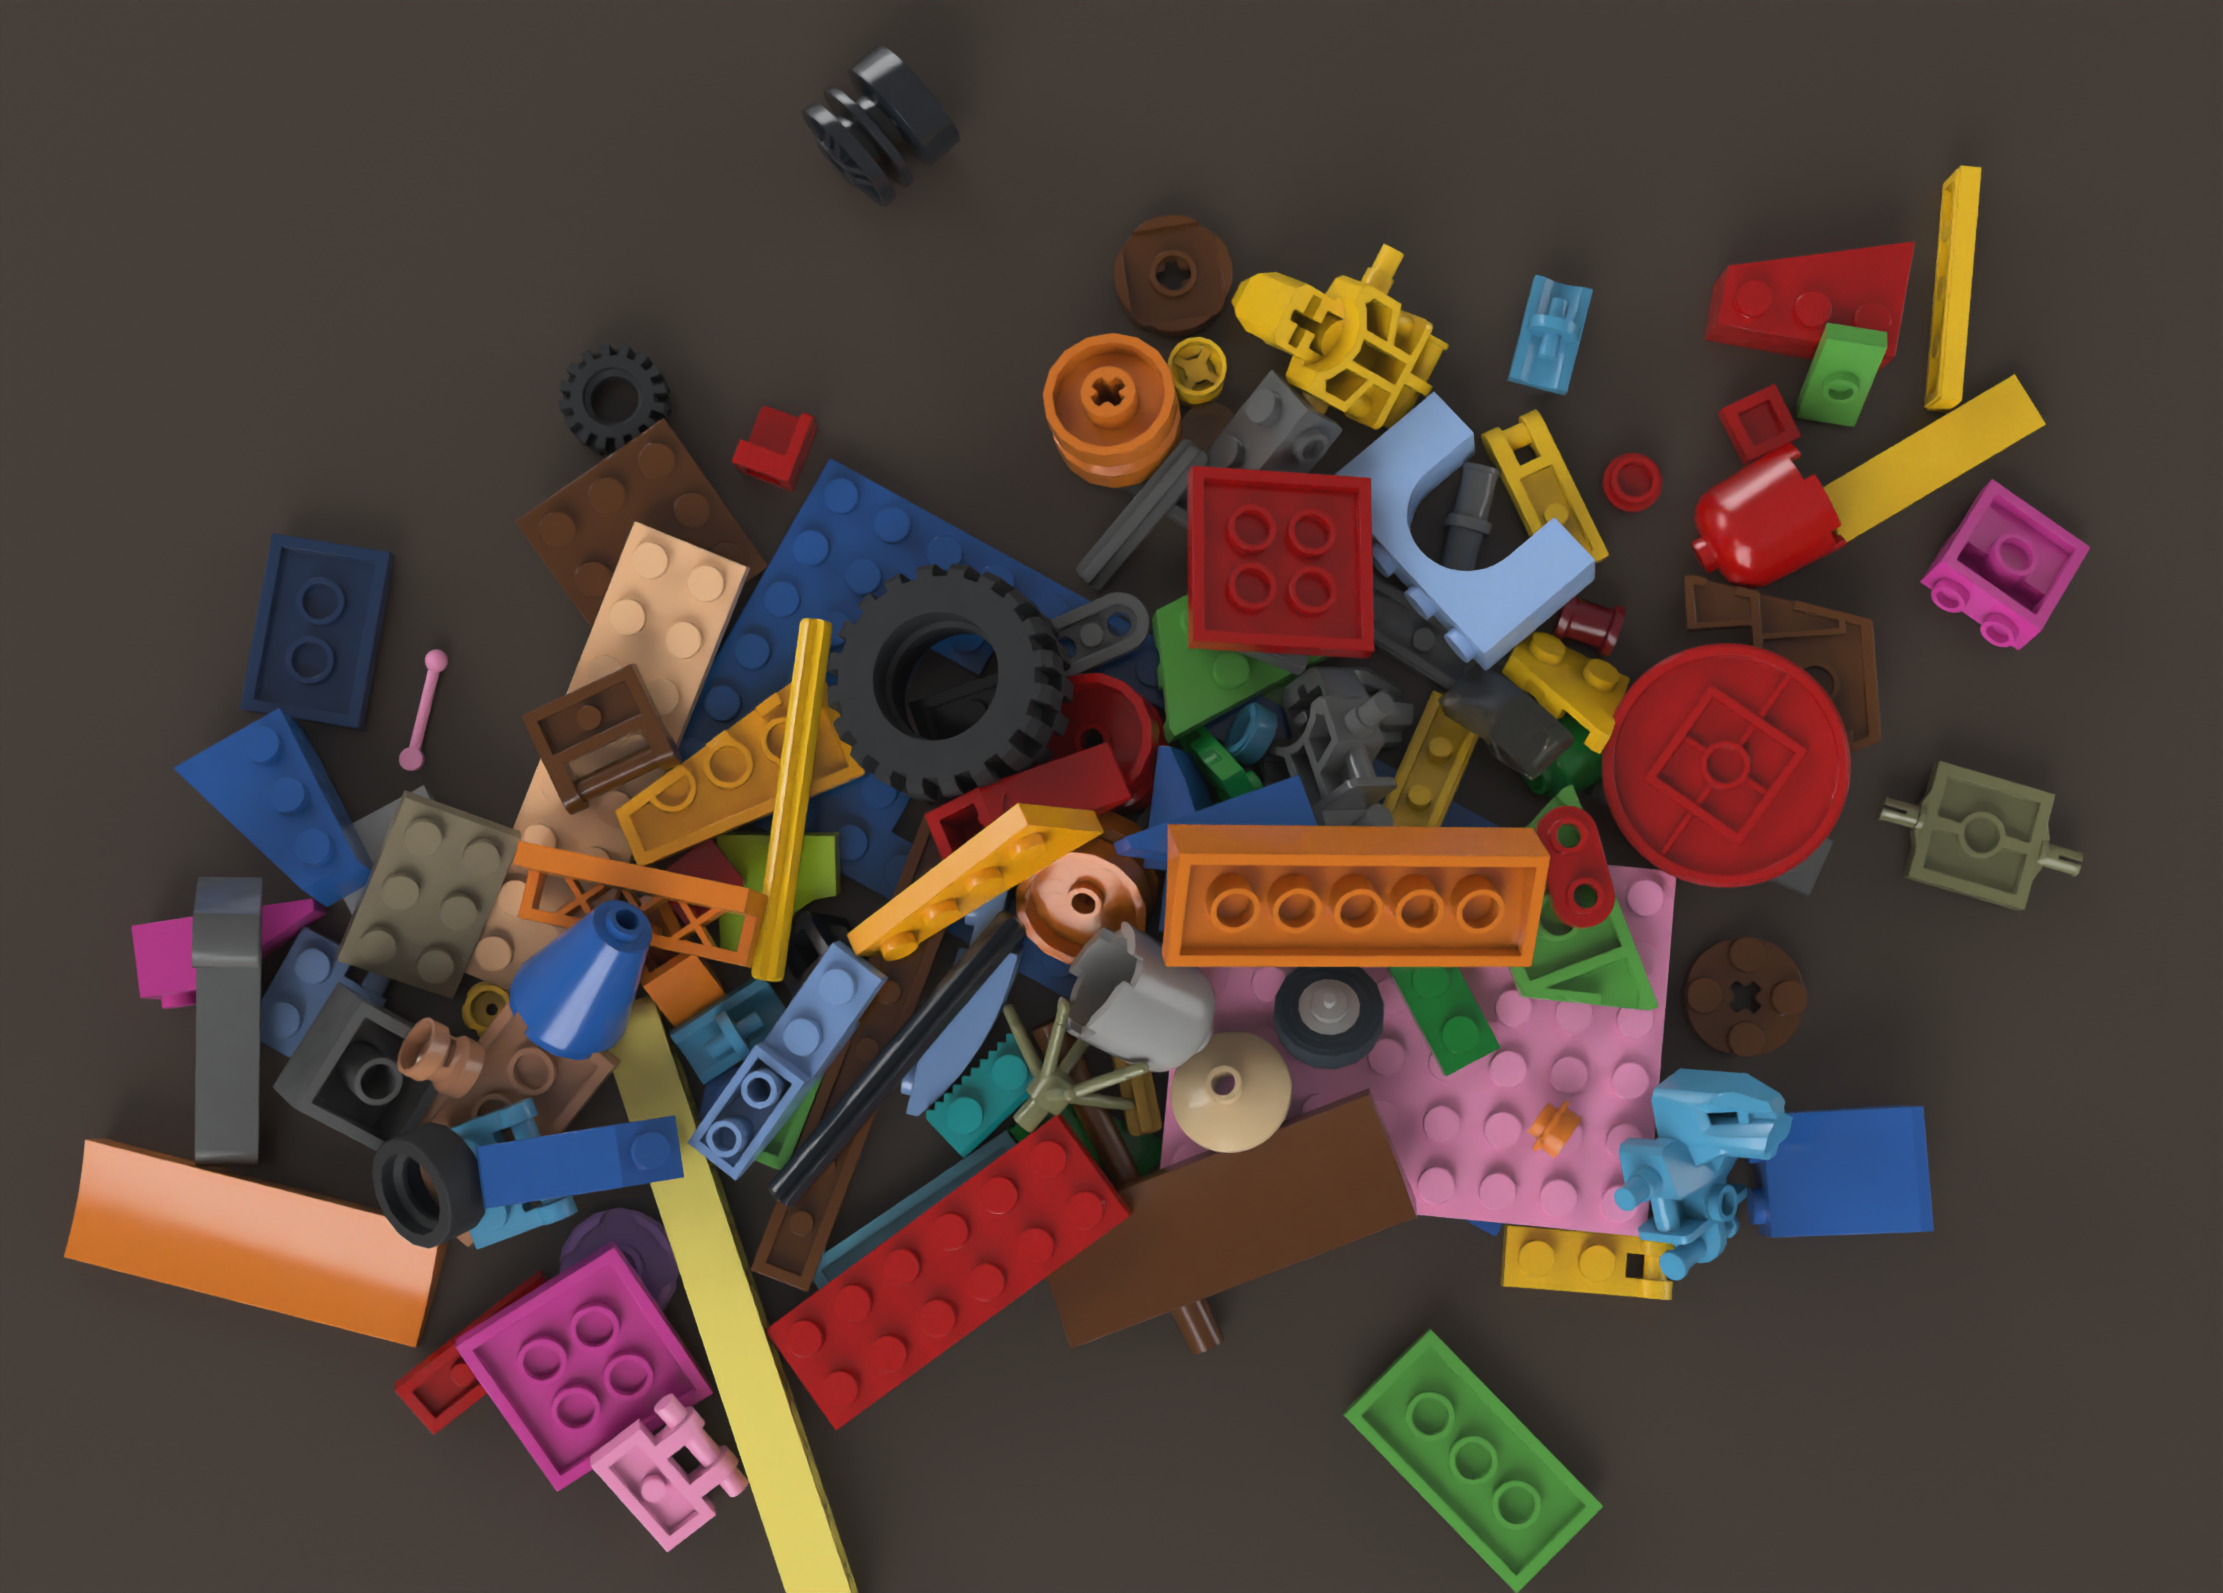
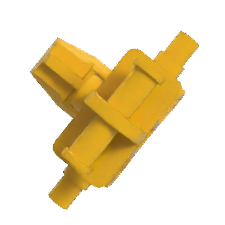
M1383 244L1372 267L1367 268L1361 281L1345 275L1335 278L1324 294L1307 283L1278 272L1258 273L1240 282L1231 300L1236 317L1246 332L1254 334L1274 348L1293 355L1285 375L1286 380L1290 385L1303 392L1302 395L1316 411L1325 414L1328 407L1332 406L1343 411L1346 417L1374 430H1378L1382 426L1390 429L1413 409L1419 396L1425 398L1429 396L1433 386L1428 384L1427 380L1443 350L1447 351L1449 347L1444 341L1430 335L1433 330L1431 322L1401 310L1402 304L1387 296L1394 282L1392 278L1404 254Z

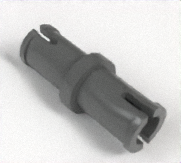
M1464 462V471L1453 513L1446 514L1443 525L1449 528L1440 565L1454 570L1474 571L1483 537H1489L1493 524L1487 522L1497 479L1500 477L1501 472L1486 465Z

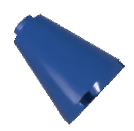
M606 901L521 965L510 984L509 1006L514 1016L517 1011L519 1012L521 1018L528 1026L525 1034L534 1044L555 1056L573 1060L590 1059L593 1053L604 1050L607 1052L616 1046L627 1029L652 939L651 924L640 909L624 901Z

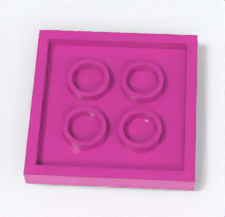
M614 1240L456 1338L455 1348L557 1492L593 1470L590 1456L636 1420L640 1419L650 1432L664 1425L665 1422L654 1411L655 1405L664 1396L673 1393L686 1408L694 1406L713 1394L712 1383Z

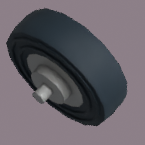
M1298 967L1286 976L1275 996L1273 1023L1281 1044L1295 1059L1314 1068L1338 1069L1357 1063L1372 1051L1383 1031L1385 1004L1377 983L1360 967Z

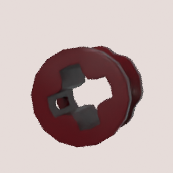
M1577 594L1558 610L1551 635L1560 640L1563 637H1567L1598 648L1599 655L1608 658L1620 633L1626 608L1616 604L1611 609L1579 598Z

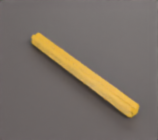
M803 618L799 626L762 894L767 895L768 898L751 970L752 977L757 980L779 982L782 981L785 974L833 629L831 622L822 619Z

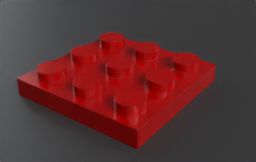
M1192 466L1187 474L1188 648L1368 659L1374 652L1371 478Z

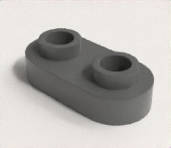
M1123 592L1110 593L1051 619V622L1060 633L1057 641L1069 640L1076 648L1074 656L1070 658L1072 666L1067 671H1064V677L1066 678L1075 674H1085L1136 651L1146 640L1149 631L1147 609L1138 598ZM1114 616H1124L1129 620L1131 628L1125 635L1116 636L1108 630V621Z

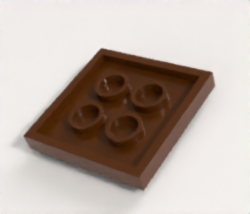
M664 418L515 520V523L591 628H593L634 522L642 523L750 567L745 583L768 567Z

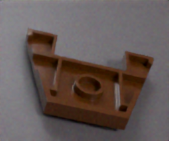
M1695 575L1684 576L1687 632L1750 628L1752 646L1769 650L1787 658L1805 670L1822 686L1840 714L1846 730L1850 754L1882 741L1873 619L1800 601L1793 602L1761 594L1759 591L1740 586L1736 588L1708 581L1707 578Z

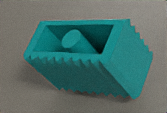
M1006 1034V1042H997V1051H989L988 1059H980L979 1067H971V1076H962V1084H953V1092L944 1093V1101H935V1109L926 1110L928 1122L963 1158L967 1157L1030 1096L1026 1086L1031 1082L1033 1076L1014 1035Z

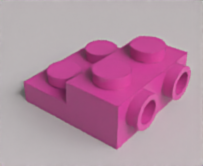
M1992 479L1980 491L1957 530L1944 542L1920 582L1932 590L1931 598L1939 608L1952 613L1964 612L1981 624V634L1988 642L1999 647L2012 646L2019 651L2043 629L2091 547Z

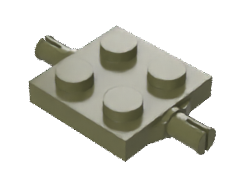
M1942 761L1933 763L1925 795L1917 805L1884 795L1879 804V807L1883 808L1877 811L1878 820H1885L1911 828V848L1903 878L2017 911L2025 910L2032 881L2042 867L2071 874V876L2075 877L2082 865L2074 863L2083 862V852L2049 844L2048 821L2056 794Z

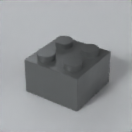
M340 982L332 991L273 1085V1088L295 1109L375 1151H378L383 1142L416 1128L438 1094V1091L434 1089L432 1081L428 1079L416 1081L398 1071L397 1060L400 1048L415 1024Z

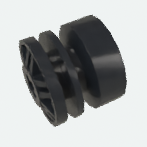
M877 44L848 69L849 78L859 95L855 101L837 87L829 86L823 93L825 100L836 117L817 102H811L801 113L805 123L816 139L818 148L833 168L851 186L864 192L879 206L886 207L896 198V193L883 172L902 187L908 188L914 182V179L902 155L908 152L923 164L932 166L960 141V136L952 119L917 75L891 50L882 44Z

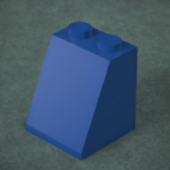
M1883 1105L1788 1111L1785 1113L1793 1117L1790 1132L1787 1138L1778 1145L1776 1155L1770 1160L1745 1158L1747 1164L1754 1163L1755 1188H1749L1747 1191V1209L1751 1224H1758L1759 1235L1776 1238L1934 1231L1924 1106Z

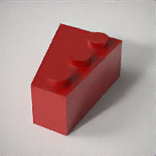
M1915 241L1729 265L1714 283L1704 340L1813 360L1827 323L1887 332V350L1877 371L1878 373L1896 355Z

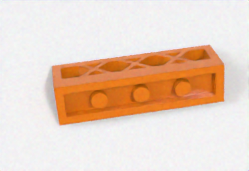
M519 840L513 865L528 869L529 872L518 918L568 929L581 919L572 917L574 914L583 909L587 915L595 909L592 904L593 901L611 889H618L623 892L630 904L640 909L648 918L652 928L650 947L749 968L752 967L767 903V895L750 888ZM547 875L565 878L577 898L556 913L539 910ZM580 882L596 886L585 892ZM636 893L653 898L642 905ZM670 900L680 904L690 924L672 936L666 937L659 934L648 914ZM692 905L710 910L699 917ZM726 912L745 916L737 952L718 948L705 927ZM697 933L703 944L685 940Z

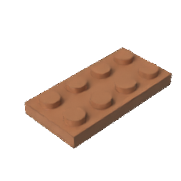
M508 1002L477 1041L484 1046L485 1061L475 1084L465 1095L458 1099H452L438 1092L418 1126L432 1122L452 1127L509 1104L532 1097L539 1113L534 1117L541 1136L564 1133L620 1064L621 1060L610 1051L606 1052V1050L593 1053L590 1059L573 1060L549 1053L534 1044L527 1037L525 1031L528 1026L518 1011L515 1016L513 1015ZM511 1127L501 1129L506 1142L515 1141ZM420 1165L421 1176L427 1191L437 1205L440 1206L434 1184L430 1176ZM469 1231L456 1237L467 1247L474 1244Z

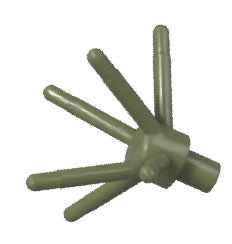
M1062 1000L1059 1003L1043 1066L1015 1007L1012 1004H1006L1003 1007V1013L1033 1076L1031 1082L1026 1086L1030 1097L1013 1116L1014 1120L1028 1132H1033L1049 1112L1056 1116L1060 1115L1068 1104L1132 1110L1135 1103L1130 1098L1095 1094L1092 1092L1145 1074L1149 1070L1148 1064L1146 1062H1139L1076 1084L1069 1076V1073L1083 1055L1089 1043L1078 1038L1057 1067L1071 1003L1068 1000Z

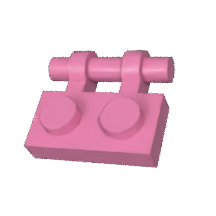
M673 1393L664 1396L654 1407V1411L667 1424L659 1433L654 1436L642 1421L638 1419L590 1456L593 1470L667 1552L716 1515L715 1505L706 1495L709 1491L720 1485L730 1497H735L744 1491L749 1483L748 1479L737 1468L739 1462L737 1457L726 1445L718 1446L703 1429L705 1424L703 1418L692 1406L685 1408ZM683 1446H686L700 1462L699 1467L690 1474H687L672 1457Z

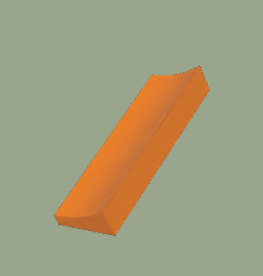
M1168 824L1167 892L1162 957L1166 967H1531L1551 856L1533 828Z
M101 1138L85 1139L78 1198L64 1257L416 1348L421 1346L448 1242L430 1249L416 1246L397 1233L385 1217L382 1209L214 1166L198 1167L195 1166V1161Z

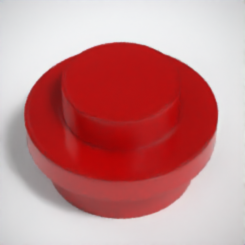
M1625 453L1613 459L1606 467L1602 477L1603 493L1608 502L1616 509L1628 513L1640 512L1649 508L1659 497L1662 490V475L1656 463L1649 457L1639 453Z

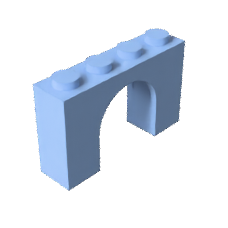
M1433 392L1335 475L1371 478L1373 565L1387 578L1395 573L1408 587L1404 595L1417 613L1426 620L1434 615L1448 630L1444 638L1460 659L1468 663L1474 658L1487 671L1595 580V559L1555 517L1504 560L1480 570L1460 571L1446 568L1429 559L1417 547L1411 536L1410 529L1413 516L1419 504L1433 489L1475 455L1474 433Z

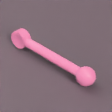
M439 649L431 650L425 657V665L428 672L410 745L399 755L400 765L408 771H418L425 763V756L421 751V746L439 673L448 665L447 655Z

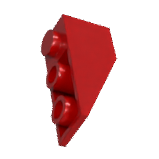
M1105 742L1000 779L999 782L986 787H977L926 813L924 816L944 860L1017 803L1095 811L1096 816H1099L1133 799V795L1110 743Z

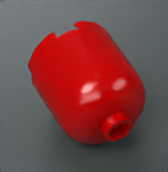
M1790 441L1713 486L1700 497L1694 512V523L1699 538L1692 541L1690 545L1707 574L1717 569L1728 583L1736 587L1756 589L1766 586L1847 545L1842 535H1837L1833 531L1842 525L1816 474L1803 479L1793 464L1795 460L1801 458V453Z

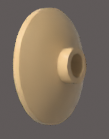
M1227 1031L1212 1035L1208 1044L1200 1052L1193 1054L1184 1064L1177 1067L1171 1084L1172 1110L1181 1129L1195 1143L1206 1149L1221 1153L1246 1151L1269 1139L1285 1120L1292 1099L1291 1074L1281 1054L1263 1038L1241 1031ZM1224 1077H1234V1089L1229 1094L1218 1095L1216 1092L1218 1082Z

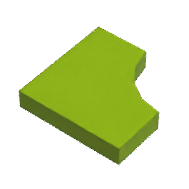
M730 831L718 836L717 846L744 878V887L762 893L771 832ZM804 832L792 921L798 911L813 900L837 896L841 892L840 832ZM726 912L719 917L720 948L737 952L745 916Z

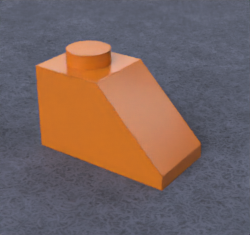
M644 895L639 900L643 905L653 897ZM668 902L648 914L661 936L670 937L686 926ZM693 935L685 940L697 943ZM649 946L640 982L674 1027H677L726 995L708 959Z

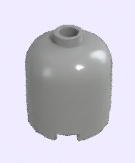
M1123 921L1121 929L1116 932L1107 927L1101 928L1085 943L1072 962L1069 972L1077 976V980L1070 995L1071 1009L1066 1032L1131 1065L1146 1062L1149 1066L1148 1071H1170L1184 1064L1193 1054L1200 1052L1208 1044L1213 1033L1212 1022L1216 1006L1214 989L1211 981L1197 967H1166L1162 957L1163 944L1132 924ZM1060 997L1059 1000H1058L1057 1009H1058L1059 1003H1060L1062 1000H1067V999H1065V998H1063V997Z

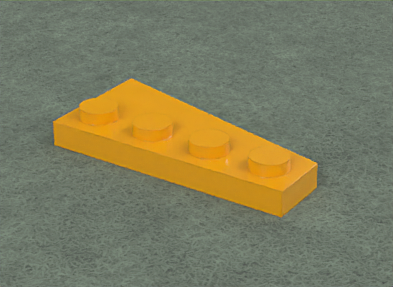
M826 681L809 798L865 775L864 769L850 756L852 746L841 741L833 723L841 716L840 713L828 707V685ZM791 683L778 693L775 692L756 706L755 710L728 730L725 729L706 743V746L682 764L675 766L615 811L637 865L647 867L773 814Z
M1017 803L850 931L847 937L855 956L883 957L886 961H895L910 955L918 948V944L1104 833L1095 811Z

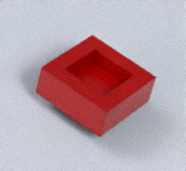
M1776 384L1730 404L1717 413L1743 466L1760 459L1789 441L1793 443L1801 437Z

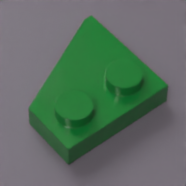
M1204 725L1177 739L1182 751L1193 754L1208 786L1214 805L1264 787L1252 770L1245 773L1244 769Z

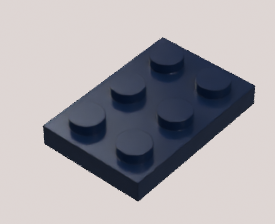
M272 533L239 709L245 712L268 715L281 708L294 720L363 731L395 555L387 551Z

